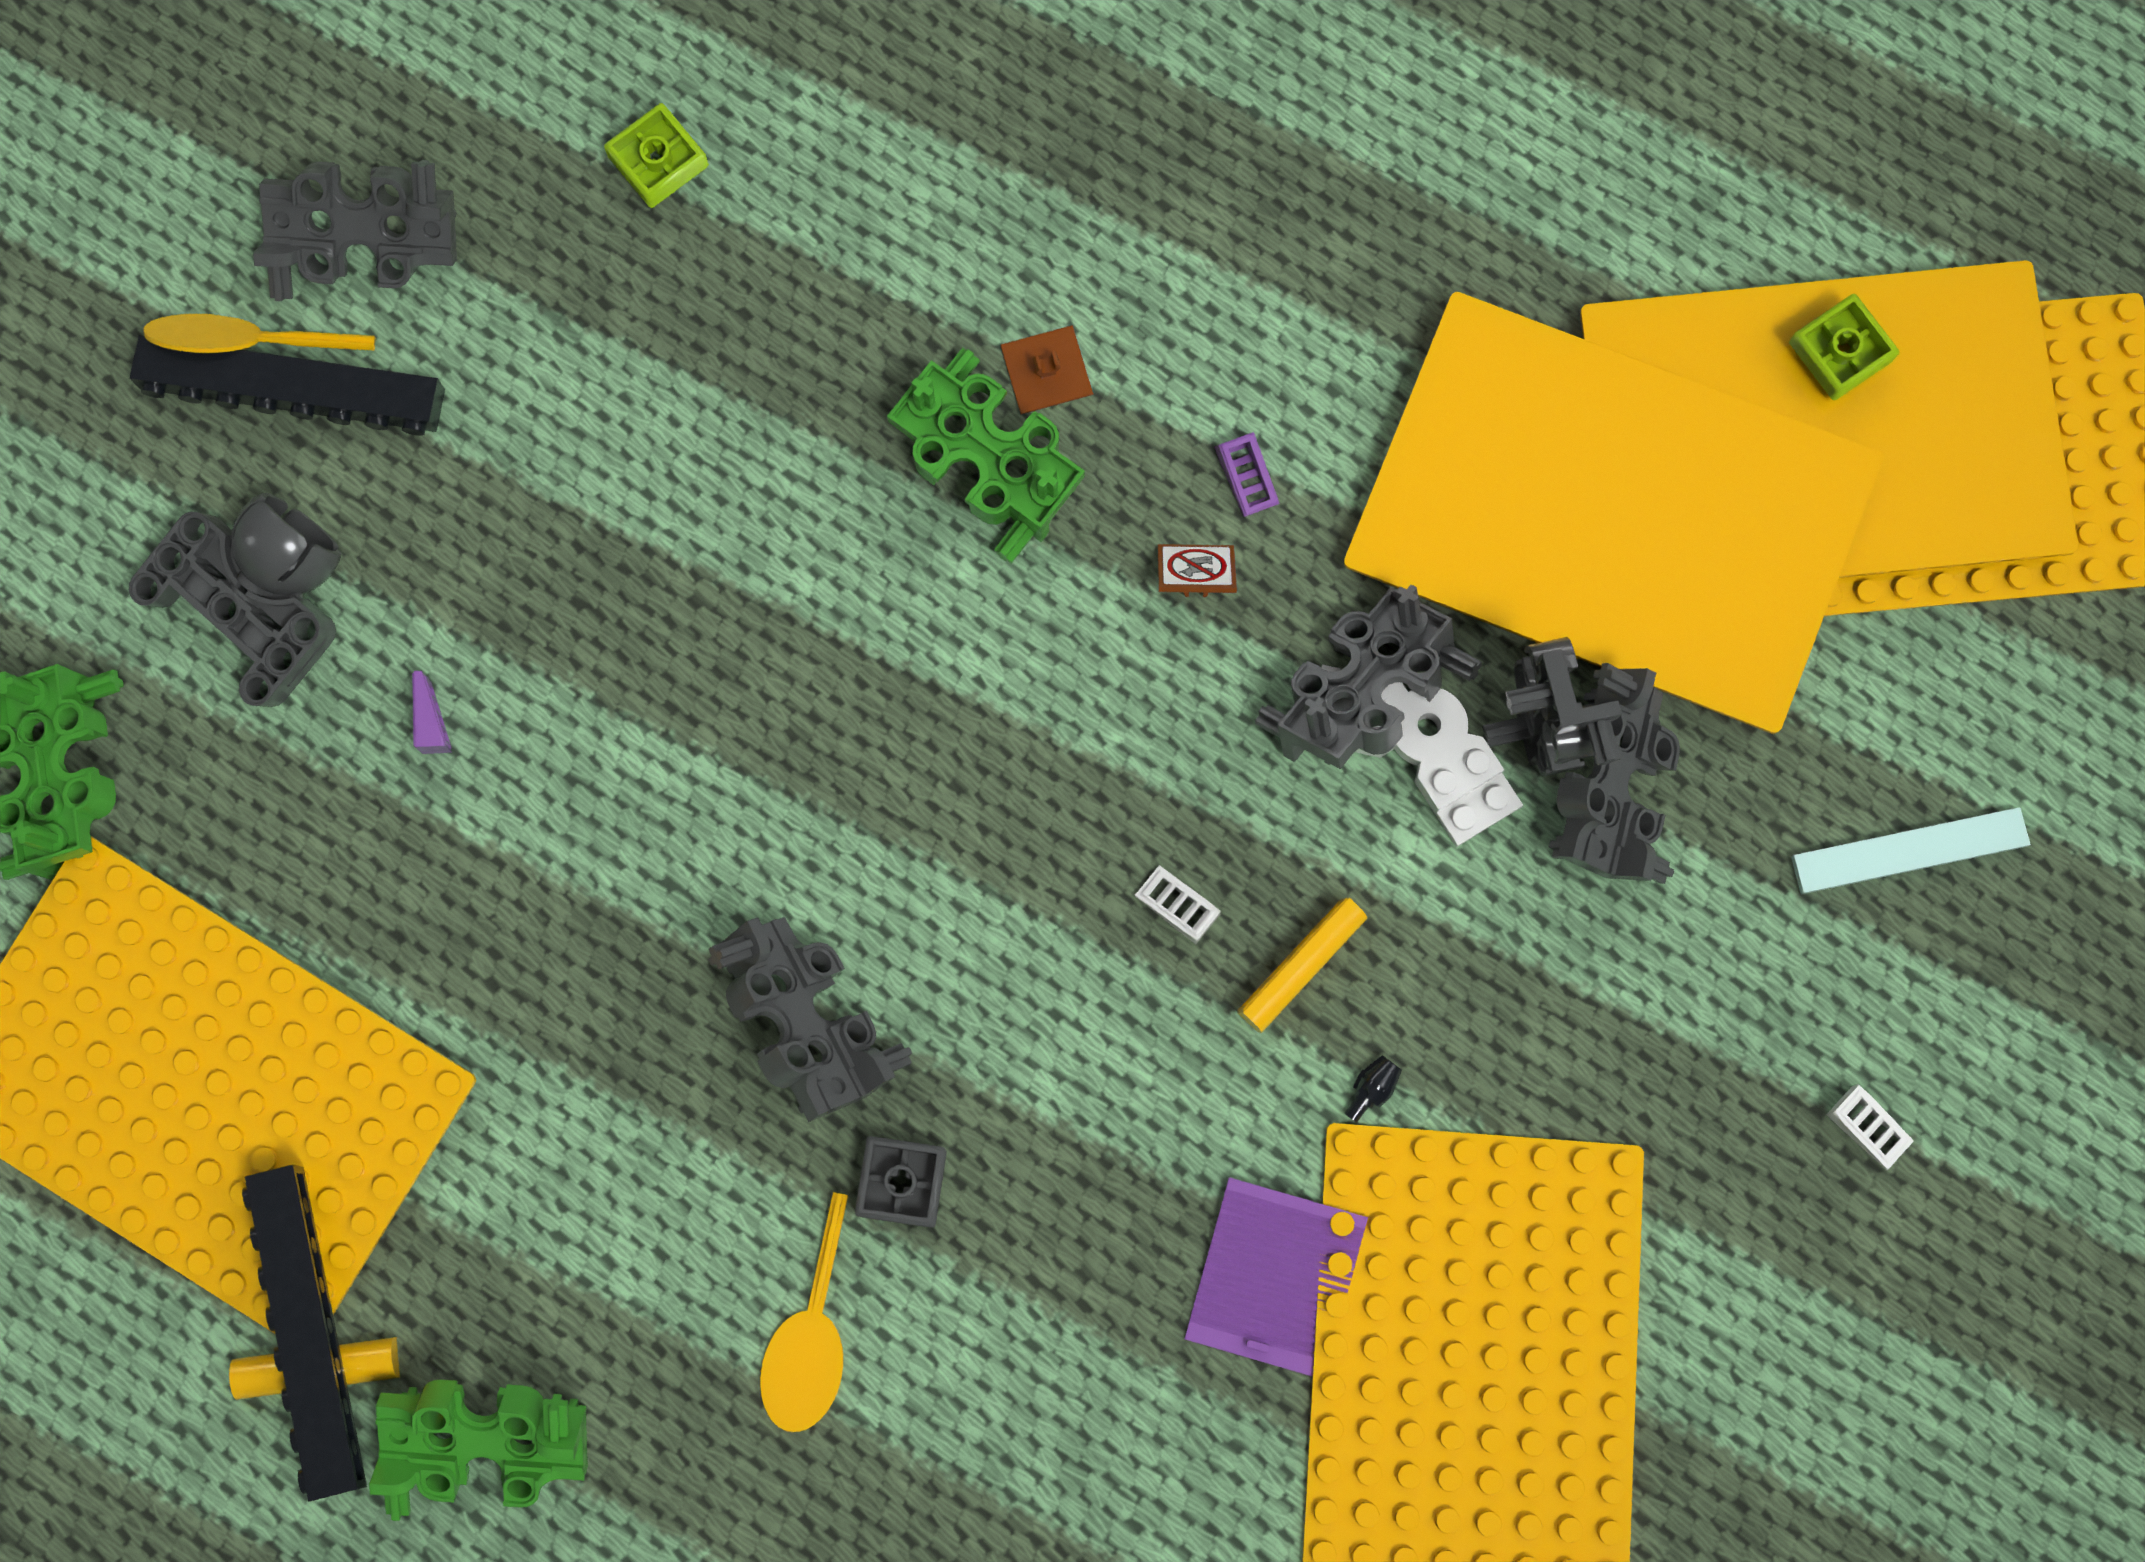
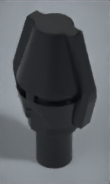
M1383 1055L1360 1072L1353 1088L1357 1090L1354 1094L1356 1098L1345 1114L1357 1123L1368 1108L1372 1109L1374 1105L1380 1108L1393 1095L1402 1069Z

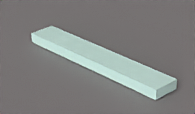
M2019 807L1796 854L1791 859L1800 893L1806 894L2014 850L2031 844L2021 808Z

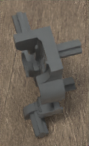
M429 160L412 162V176L403 168L395 166L372 167L370 177L371 195L366 200L360 201L350 198L342 190L340 166L334 162H313L306 166L295 180L264 178L259 184V202L261 204L264 236L263 243L253 253L254 266L268 268L270 298H275V301L293 298L291 265L298 263L301 274L310 282L334 284L339 277H345L348 269L346 252L348 247L354 244L366 245L376 255L378 288L402 287L421 265L453 266L457 261L455 231L457 213L454 210V194L452 190H436L435 163H430ZM309 179L317 181L322 186L323 192L315 191L310 186ZM388 184L395 187L399 197H393L388 194L384 185ZM314 211L326 213L331 220V227L328 229L317 227L312 220V213ZM389 216L402 218L406 224V232L402 234L392 232L387 225V218ZM315 253L323 255L329 265L318 262ZM389 258L400 261L404 270L393 267Z
M1410 585L1407 589L1399 587L1397 590L1390 587L1369 614L1361 611L1349 612L1342 616L1332 627L1331 633L1328 636L1329 642L1334 645L1335 652H1341L1351 658L1349 664L1339 671H1327L1309 661L1303 663L1291 679L1294 699L1293 707L1285 715L1269 705L1266 707L1262 706L1258 711L1259 716L1255 719V724L1280 738L1283 756L1295 762L1303 751L1307 750L1323 759L1326 764H1332L1341 769L1356 750L1361 749L1373 755L1389 752L1402 738L1401 722L1405 719L1404 713L1384 702L1381 697L1383 690L1388 685L1397 682L1406 683L1413 692L1425 697L1430 702L1442 686V667L1470 681L1478 676V670L1482 666V662L1455 648L1452 618L1419 602L1417 587ZM1386 643H1393L1399 647V650L1393 655L1385 656L1378 652L1379 647ZM1341 698H1347L1354 702L1353 707L1347 711H1338L1332 706L1334 702ZM1375 726H1381V728L1371 729Z
M1563 637L1526 646L1524 649L1525 653H1529L1530 656L1517 660L1514 664V678L1517 689L1506 692L1508 710L1510 709L1511 715L1516 714L1517 718L1482 726L1483 738L1489 747L1523 740L1529 765H1537L1542 777L1583 768L1585 763L1584 761L1580 762V759L1589 756H1595L1597 765H1606L1620 760L1621 757L1611 724L1612 721L1622 715L1619 701L1582 708L1581 702H1576L1569 674L1574 668H1578V663L1570 639Z
M1602 663L1601 670H1595L1593 678L1598 680V688L1591 689L1590 693H1585L1584 701L1588 702V704L1582 706V708L1619 701L1622 715L1612 721L1611 724L1621 759L1610 764L1597 765L1594 756V768L1588 778L1574 772H1566L1565 778L1560 779L1557 792V806L1561 815L1567 818L1563 836H1556V840H1550L1549 848L1553 849V858L1565 859L1608 879L1654 880L1660 884H1665L1667 877H1673L1674 869L1669 867L1670 862L1656 856L1654 848L1650 845L1660 837L1666 815L1659 814L1641 804L1635 803L1628 791L1629 778L1635 770L1648 776H1656L1657 770L1676 771L1680 753L1679 741L1672 731L1660 725L1659 711L1663 693L1653 687L1656 672L1648 668L1618 669L1609 663ZM1623 735L1622 744L1619 746L1621 736Z
M758 917L748 920L720 944L708 949L712 955L708 959L712 966L717 965L718 969L727 967L730 974L733 973L735 980L729 984L726 990V999L734 1017L739 1018L740 1022L750 1020L755 1016L763 1015L772 1019L778 1026L780 1032L778 1043L761 1050L757 1054L759 1057L757 1062L764 1076L771 1084L780 1088L791 1087L800 1105L798 1109L801 1114H805L808 1122L866 1098L895 1078L894 1071L911 1065L912 1062L909 1056L912 1054L910 1047L904 1048L902 1043L883 1051L870 1047L876 1040V1030L867 1011L853 1017L852 1015L844 1016L837 1021H828L819 1016L813 1004L815 993L822 992L834 985L835 982L832 978L845 968L835 950L828 944L822 942L810 945L802 944L794 935L785 917L774 919L763 925ZM771 975H778L783 979L786 985L785 992L778 990ZM808 1045H813L819 1049L822 1055L821 1062L814 1060L807 1047Z

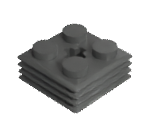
M873 1136L867 1137L855 1209L856 1216L930 1228L935 1227L947 1154L946 1149L935 1145ZM900 1171H906V1177L912 1180L911 1187H905L903 1193H897L896 1186L890 1184L891 1178L898 1177Z

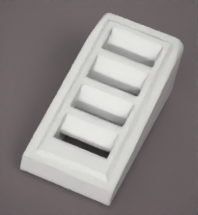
M1160 865L1135 894L1136 898L1195 945L1221 913L1208 900ZM1164 879L1169 884L1157 899L1154 900L1149 895L1161 880ZM1176 889L1180 892V895L1166 909L1162 904L1173 890ZM1189 899L1192 904L1182 917L1179 918L1174 915L1183 902ZM1200 908L1205 913L1192 928L1187 922Z
M1859 1084L1852 1086L1826 1114L1886 1170L1894 1164L1914 1141ZM1860 1103L1864 1108L1851 1120L1847 1115ZM1869 1114L1873 1115L1875 1119L1862 1131L1858 1126ZM1882 1124L1887 1129L1873 1143L1869 1137ZM1894 1135L1899 1140L1885 1155L1880 1148Z

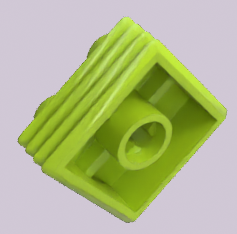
M663 103L656 105L604 144L608 158L650 208L658 205L709 166L706 154ZM656 152L658 155L663 156L656 160L651 159L650 155Z
M1851 294L1795 332L1789 341L1791 347L1832 400L1839 399L1889 365L1900 353L1899 349L1856 294ZM1847 343L1851 348L1848 352H1842L1837 346Z

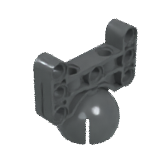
M264 492L253 497L241 509L234 521L232 530L220 518L213 515L192 511L182 515L134 574L129 583L128 590L130 597L137 604L159 608L171 606L182 596L255 662L239 683V693L243 701L252 706L275 707L282 704L335 638V623L309 599L303 598V594L318 588L331 577L340 562L342 552L338 550V545L331 536L301 511L292 509L281 518L280 516L288 509L287 503L272 494ZM204 523L205 532L199 539L198 528L200 524ZM179 552L181 555V563L176 568L174 564V558L176 554ZM156 582L157 593L152 597L151 587ZM234 601L236 613L231 618L229 616V606ZM313 621L316 626V633L310 639L307 630L309 624ZM289 651L292 656V662L286 668L283 661L285 654ZM263 681L268 686V691L264 698L260 694V686Z

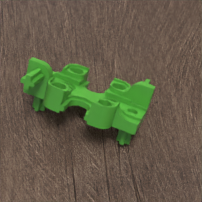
M962 348L945 370L931 360L918 378L912 381V385L887 415V419L891 425L914 442L912 454L915 468L920 476L932 485H935L947 473L949 467L956 462L968 461L977 467L980 474L979 480L968 493L965 503L970 506V512L988 524L997 525L1003 523L1011 516L1015 523L996 546L994 552L1000 555L1001 559L1012 564L1032 537L1042 542L1049 533V523L1083 480L1085 471L1059 453V433L1057 427L1041 413L1034 411L1018 430L1005 432L998 429L993 422L992 416L995 409L1007 395V390L987 375H970L980 360L969 349L965 350ZM976 392H983L989 396L988 400L981 404H975L969 398ZM953 415H959L966 420V427L962 432L951 433L944 426L946 419ZM1036 436H1044L1049 439L1050 443L1044 448H1036L1030 444V441ZM931 450L938 451L943 455L935 463L924 461L923 456ZM1015 459L1024 461L1028 467L1026 474L1019 478H1013L1006 472L1007 464ZM992 494L999 495L1004 499L1003 503L995 508L988 507L983 502L986 497Z
M55 664L20 677L7 672H0V768L10 769L11 766L17 765L21 772L18 787L10 794L0 796V832L11 836L14 853L0 858V871L4 880L28 873L53 880L63 861L81 858L83 855L93 852L90 826L92 821L107 816L113 809L116 802L114 780L100 775L99 769L95 767L69 773L64 764V756L67 749L77 741H90L102 736H108L105 716L100 710L93 708L96 699L120 692V688L123 687V680L118 678V671L110 670L87 677L59 664ZM39 722H43L44 733L40 739L34 741L32 732L34 731V726ZM52 795L54 800L53 807L49 813L43 815L41 803L45 797Z
M441 1379L430 1381L423 1387L421 1394L418 1393L416 1387H409L407 1393L381 1392L376 1404L379 1458L369 1482L370 1495H384L386 1514L391 1515V1520L400 1521L401 1515H410L409 1491L413 1489L415 1484L418 1491L430 1500L454 1503L460 1485L467 1484L469 1478L468 1462L474 1458H488L500 1466L504 1495L503 1506L528 1507L533 1505L538 1500L542 1486L550 1481L558 1479L584 1481L588 1468L587 1408L584 1405H578V1399H570L569 1404L568 1400H562V1394H553L552 1399H543V1396L532 1387L507 1384L506 1388H499L496 1404L498 1411L489 1416H481L469 1411L465 1406L463 1385L458 1384V1381ZM434 1433H450L452 1437L443 1439L435 1436ZM515 1439L532 1440V1444H520Z

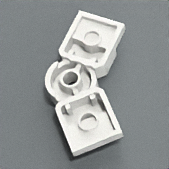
M1323 664L1321 667L1322 669L1327 671L1341 670L1340 668L1331 667ZM1402 682L1390 684L1383 690L1381 694L1383 701L1402 711L1405 717L1401 722L1403 736L1389 752L1395 750L1405 761L1418 766L1415 784L1456 847L1523 806L1503 775L1504 768L1485 739L1481 736L1468 734L1466 711L1454 695L1440 688L1434 698L1428 702L1425 697L1412 690L1408 692ZM1341 698L1334 702L1332 707L1338 711H1347L1353 707L1354 702L1347 698ZM1422 719L1432 720L1437 726V734L1433 736L1422 734L1418 728V721ZM1375 726L1371 729L1381 728V726ZM1361 749L1355 751L1357 753L1374 756L1378 758H1381L1382 756L1387 754L1384 753L1379 755H1373Z

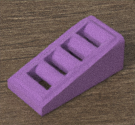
M1254 432L1214 447L1243 517L1280 504ZM1247 448L1249 455L1232 460L1230 453ZM1253 462L1255 469L1237 474L1236 467ZM1259 476L1261 483L1245 489L1242 488V481ZM1265 490L1267 497L1248 503L1246 496Z
M414 671L412 673L413 746L422 754L452 753L450 740L432 682L422 671Z

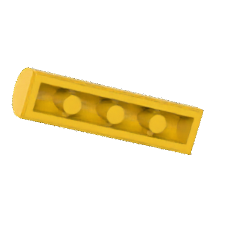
M1351 898L1340 899L1237 1010L1238 1014L1256 1031L1262 1033L1367 920V915Z
M397 1337L339 1345L347 1385L400 1378ZM274 1354L232 1359L230 1363V1388L236 1400L282 1394V1389L286 1387L283 1371L279 1372L275 1365Z

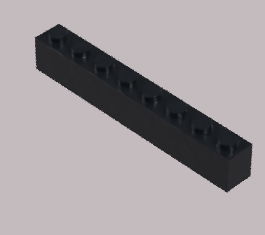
M141 335L138 336L129 377L141 389L142 394L153 398H164L165 393L178 395L180 400L195 404L201 403L202 398L216 400L215 403L229 409H238L239 404L252 405L255 411L264 414H275L276 409L290 411V415L305 420L313 419V415L327 416L328 421L340 425H349L351 420L363 421L365 426L375 430H387L388 425L402 427L403 432L416 436L425 435V431L437 432L445 388L439 379L433 377L246 350L220 353L177 351L155 345Z
M289 1165L245 1176L247 1187L242 1189L243 1202L247 1211L252 1212L254 1227L250 1228V1238L255 1251L260 1252L262 1267L258 1268V1279L262 1290L268 1293L270 1307L266 1308V1320L269 1329L275 1331L278 1347L274 1348V1361L278 1371H283L286 1385L282 1389V1402L286 1412H291L294 1428L290 1429L289 1433L290 1443L294 1453H299L302 1469L298 1470L299 1488L302 1494H307L308 1502L365 1488L367 1483L304 1167Z

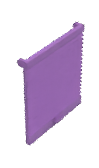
M1229 1177L1185 1340L1313 1377L1317 1300L1326 1302L1317 1299V1294L1321 1293L1328 1296L1332 1294L1318 1290V1285L1348 1293V1289L1318 1281V1278L1321 1277L1350 1286L1351 1282L1350 1280L1319 1272V1269L1330 1272L1327 1265L1319 1262L1328 1263L1329 1256L1342 1252L1351 1258V1271H1354L1368 1217ZM1346 1212L1352 1216L1354 1229L1349 1235L1338 1236L1332 1232L1330 1221L1336 1213ZM1349 1272L1344 1277L1352 1278L1353 1272Z

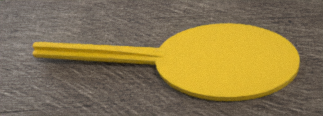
M179 314L161 317L150 321L143 329L144 337L155 345L167 349L195 353L236 351L251 347L258 342L303 347L374 351L376 339L375 336L303 331H261L255 324L246 320L213 314Z
M836 1192L832 1194L808 1308L805 1311L792 1315L782 1323L770 1340L762 1362L760 1388L764 1408L775 1425L789 1432L806 1430L821 1420L831 1407L842 1378L843 1347L841 1338L834 1323L823 1314L848 1200V1195Z

